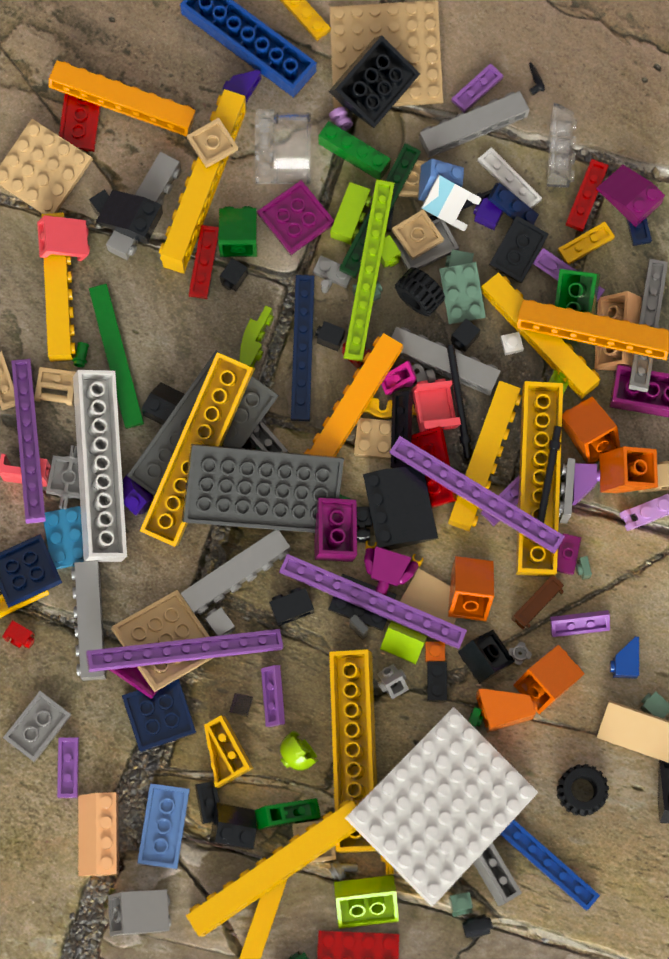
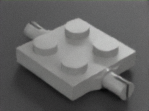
M74 445L70 446L69 456L60 457L53 455L46 494L61 497L60 509L62 507L67 509L68 499H80L77 446L74 449Z

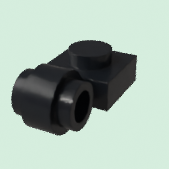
M357 507V541L359 543L370 541V529H366V527H372L370 507Z

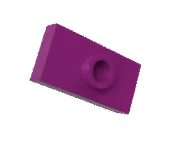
M563 533L562 535L565 538L559 546L557 572L574 575L582 537Z

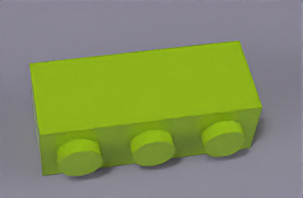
M349 182L331 228L330 238L352 244L359 231V224H363L365 220L366 206L370 207L373 197L370 196L371 189Z

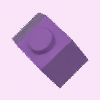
M575 463L572 505L579 503L596 486L597 481L600 482V470H597V464Z

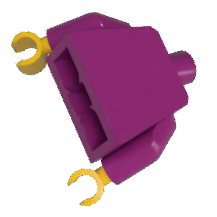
M368 541L365 543L364 563L366 571L371 575V579L378 581L376 592L387 595L389 585L398 587L399 584H405L411 579L421 566L423 558L417 561L415 560L416 554H413L411 558L377 547V542H375L374 546H369Z

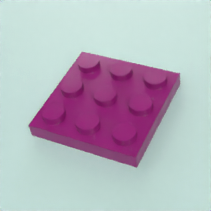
M302 180L257 211L258 216L290 255L329 229L334 223V219Z

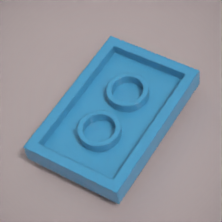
M76 506L45 512L46 522H44L48 551L56 569L75 566V562H84L81 507Z

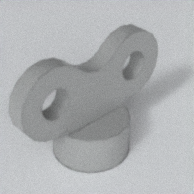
M412 365L413 370L419 369V373L415 374L417 382H435L436 376L432 368L424 371L421 365Z

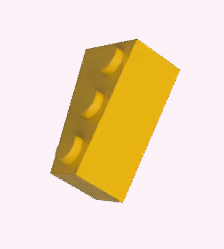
M220 715L204 725L215 788H221L254 769L225 716Z

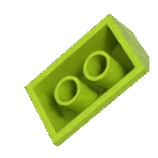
M394 875L334 882L339 929L399 921Z

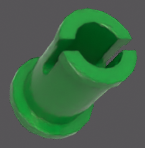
M84 342L77 343L76 355L72 360L74 366L85 367L89 344Z

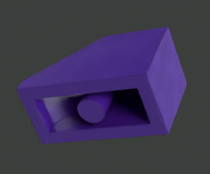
M254 70L234 75L230 81L227 80L222 90L224 91L225 89L244 95L247 103L261 80V71Z
M484 198L481 205H476L474 209V222L495 230L503 211L487 198Z
M126 475L122 480L124 505L135 516L143 514L151 506L154 496Z

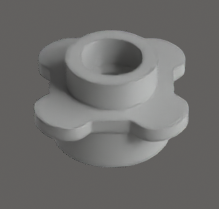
M519 642L517 646L510 648L508 651L509 655L515 659V664L521 665L524 660L530 659L532 656L524 642Z

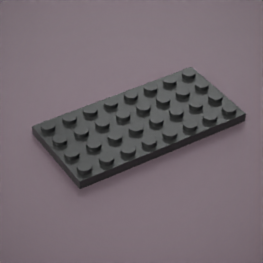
M217 350L127 475L154 496L215 355L218 352ZM252 376L221 447L242 448L279 395Z
M191 444L182 521L185 523L315 533L318 498L339 499L344 458Z

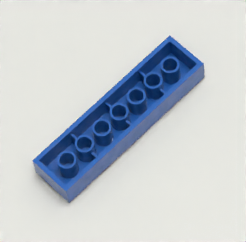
M183 0L180 3L183 16L251 67L261 71L262 75L293 98L316 73V62L235 1Z

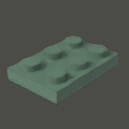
M473 262L439 268L443 293L445 295L448 323H459L465 319L470 321L486 318L477 263Z

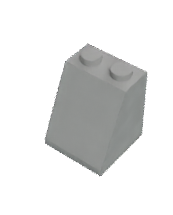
M167 890L130 891L108 895L110 936L170 931L171 917L168 914L170 897L167 894Z

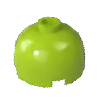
M291 731L281 742L280 753L282 758L280 760L286 768L291 767L298 771L306 770L318 762V759H315L317 755L305 739L300 740L298 738L300 735L298 732Z

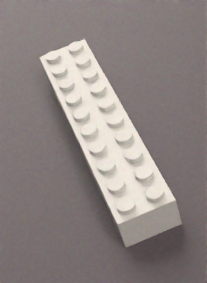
M77 370L73 376L84 562H122L127 557L116 374L115 371Z

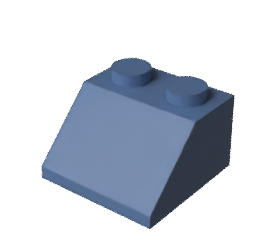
M430 159L422 164L418 200L425 201L438 175L462 187L464 167L436 159Z

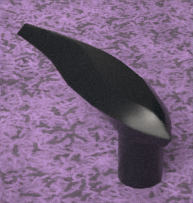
M529 62L533 81L536 84L529 91L532 95H535L539 91H544L545 86L538 71Z

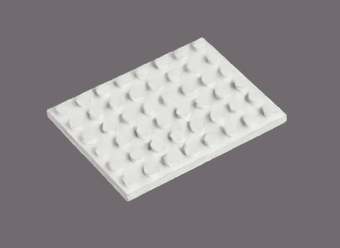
M453 707L345 819L432 907L538 792Z

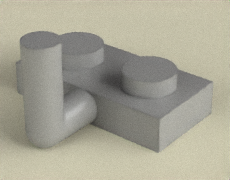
M320 255L313 274L326 279L321 282V291L327 293L332 283L347 289L352 277L339 271L341 264Z

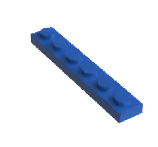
M515 820L501 832L500 835L584 910L588 911L600 895Z

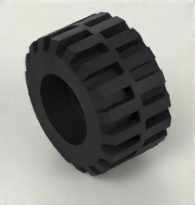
M410 267L395 284V289L400 298L411 309L424 316H430L445 300V295L438 283L427 273L414 267Z
M578 764L569 768L558 781L557 797L561 801L560 804L566 808L567 812H572L575 816L594 814L604 806L609 795V785L607 786L606 777L602 776L601 770L597 771L596 767L588 766L589 764ZM585 779L591 783L594 789V795L591 800L582 802L573 796L571 787L574 781Z

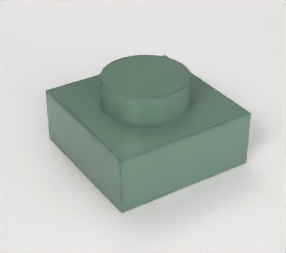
M588 556L579 558L578 564H576L577 574L581 575L582 580L590 579L592 576Z

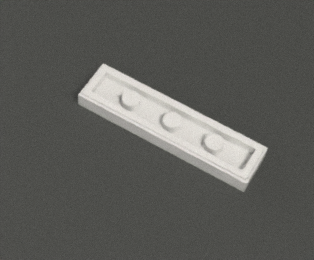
M492 147L478 158V162L499 183L530 208H533L542 200V197Z

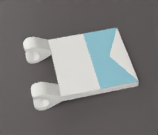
M438 175L421 209L457 229L465 231L467 224L457 220V217L466 200L479 205L481 198Z

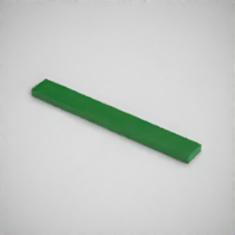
M107 284L91 287L89 292L110 371H115L117 399L125 429L143 425L144 422Z

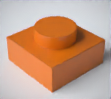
M425 642V662L445 661V643Z

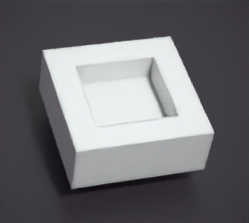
M519 332L500 337L505 355L523 352L524 348Z

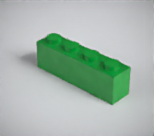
M330 121L327 122L318 135L319 145L377 180H381L390 168L391 158Z

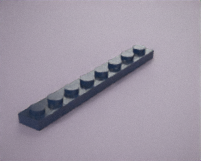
M296 275L291 421H310L315 275Z

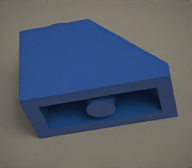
M634 637L615 655L613 661H610V672H613V678H638L639 637Z

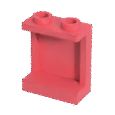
M44 215L37 222L39 257L47 258L50 254L77 257L78 261H82L89 255L90 246L87 241L89 231L86 227V220Z
M445 378L435 380L433 383L420 381L411 389L419 432L438 426L443 427V430L456 429L461 425L460 417L455 415L450 386L453 385L452 380L446 381Z
M1 453L0 476L3 481L22 484L21 467L10 466V461L6 454ZM40 458L42 486L47 487L51 466L48 459Z

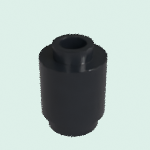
M485 914L468 918L465 922H462L466 938L471 937V939L485 936L490 934V930L493 929L490 917L486 918Z

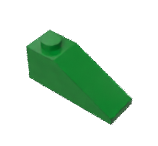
M317 798L267 805L254 810L258 830L321 818Z

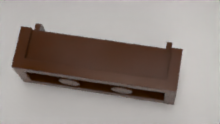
M552 575L513 615L511 620L522 630L525 627L529 629L531 627L529 623L558 592L561 595L563 594L562 587L564 584Z

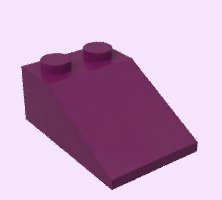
M625 165L620 166L597 187V190L635 227L658 208L665 197V194L652 182Z
M318 498L314 560L353 562L357 556L356 500Z

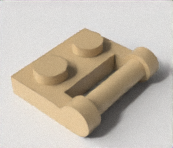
M39 367L34 400L36 402L43 400L66 403L68 406H73V376L76 372ZM43 388L68 391V394L64 396L42 393Z

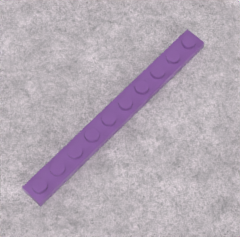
M12 360L26 524L46 522L31 360Z
M399 436L390 450L391 455L555 554L564 540L565 536L403 437Z
M289 554L286 555L279 571L283 575L457 649L460 648L467 632L466 629Z
M280 629L88 650L86 657L89 672L277 651L283 649Z

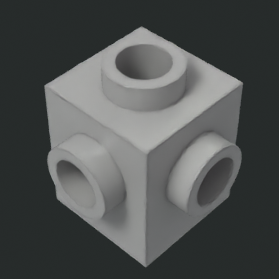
M394 664L377 673L380 680L377 682L382 692L386 691L391 699L409 690L405 682L407 679L402 669L398 670Z

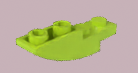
M265 306L258 321L250 318L242 338L240 362L255 368L256 361L259 362L264 353L262 351V344L259 342H262L264 339L266 326H270L273 322L272 308Z

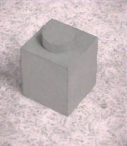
M214 608L207 613L208 617L205 620L216 636L228 635L235 630L234 624L222 608L218 610Z

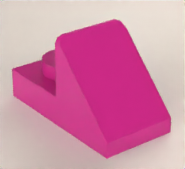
M406 361L388 372L381 384L385 395H391L392 392H396L403 387L413 386L416 375L410 361Z

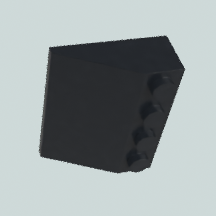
M381 35L370 42L328 92L341 105L372 128H375L420 73Z
M411 466L363 474L377 546L379 548L390 551L439 539L426 476Z

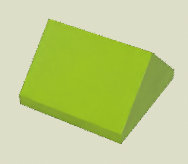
M391 621L380 650L416 665L428 636Z

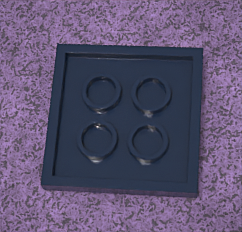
M41 534L0 552V589L8 607H12L62 584V580Z
M179 678L158 690L152 699L139 690L122 695L140 752L196 734Z

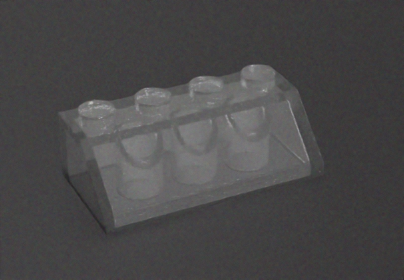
M554 103L550 116L547 187L569 188L570 182H574L575 171L571 170L572 164H575V153H572V147L576 145V136H573V130H576L577 119H574V112L558 103Z

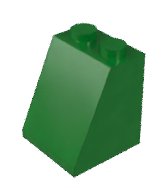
M226 206L219 208L218 245L220 257H257V208L251 206H244L242 208Z

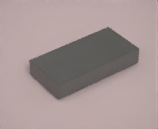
M357 615L351 617L350 628L363 640L368 635V627Z

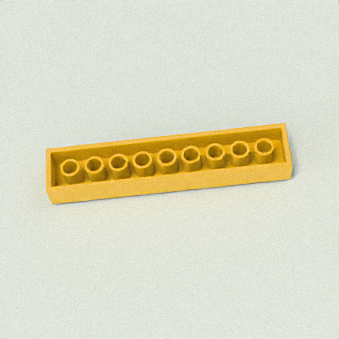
M224 89L223 94L218 96L216 102L218 107L216 111L212 112L210 122L220 118L235 142L246 114V99L244 95ZM199 156L197 160L193 161L191 177L188 176L185 181L186 189L184 193L180 194L178 200L179 208L173 212L172 220L174 221L172 226H168L165 234L167 239L165 243L161 244L159 249L161 254L160 260H162L164 268L182 274L185 273L199 237L201 225L204 224L229 156L208 168L204 166Z
M216 353L140 532L174 547L179 545L188 524L182 521L191 444L222 446L255 368L222 353Z
M525 381L522 386L518 508L536 519L550 449H548L549 441L552 440L554 426L562 427L563 383ZM561 446L560 450L557 451L544 524L557 532L559 527ZM517 531L516 575L555 576L557 574L558 549L554 554Z
M368 649L329 652L335 812L340 809L338 806L346 800H353L359 804L377 786L372 652ZM355 831L336 844V852L339 853L377 851L358 831Z

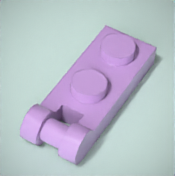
M669 494L620 512L619 515L625 521L626 530H633L669 515ZM635 515L637 521H632L631 516Z

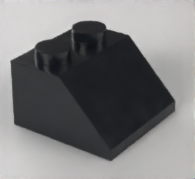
M160 382L150 392L141 409L143 416L163 425L185 394Z
M494 630L471 640L458 651L463 662L466 663L479 684L489 680L515 662Z
M216 803L209 843L246 850L254 849L257 831L255 811L253 809Z

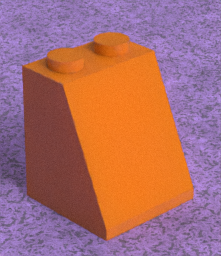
M593 397L581 401L578 405L562 413V427L586 464H594L599 461L600 454L621 447L617 425Z
M623 446L599 455L600 492L617 494L658 487L657 449Z
M455 556L451 571L448 617L487 621L494 598V561Z
M557 645L531 666L513 686L520 694L530 695L531 700H535L538 709L536 712L540 715L584 675V672L568 656L567 652Z
M483 688L478 689L475 695L479 709L482 710L481 715L483 716L487 733L532 720L536 715V711H538L534 699L531 700L530 695Z

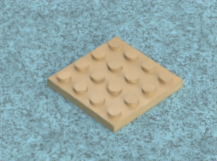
M31 119L0 164V187L42 214L57 213L93 158L37 121Z
M178 590L120 621L111 628L123 647L210 637ZM213 658L138 666L137 668L152 690L156 692Z

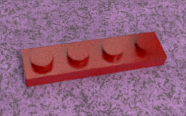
M591 159L565 226L583 232L599 192L597 187L602 184L609 165Z
M201 225L189 297L208 299L219 227Z

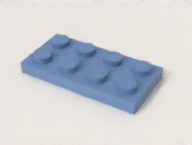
M150 783L138 864L178 869L190 789Z

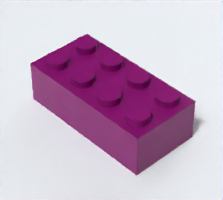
M617 365L609 407L669 418V374L651 371L648 392L628 389L632 367Z

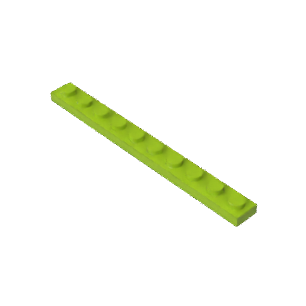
M376 179L344 359L360 362L363 360L395 184L393 182Z

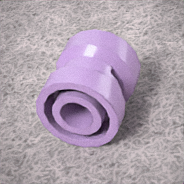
M345 107L336 108L329 113L331 121L341 129L346 131L353 125L352 120L347 116L348 112Z

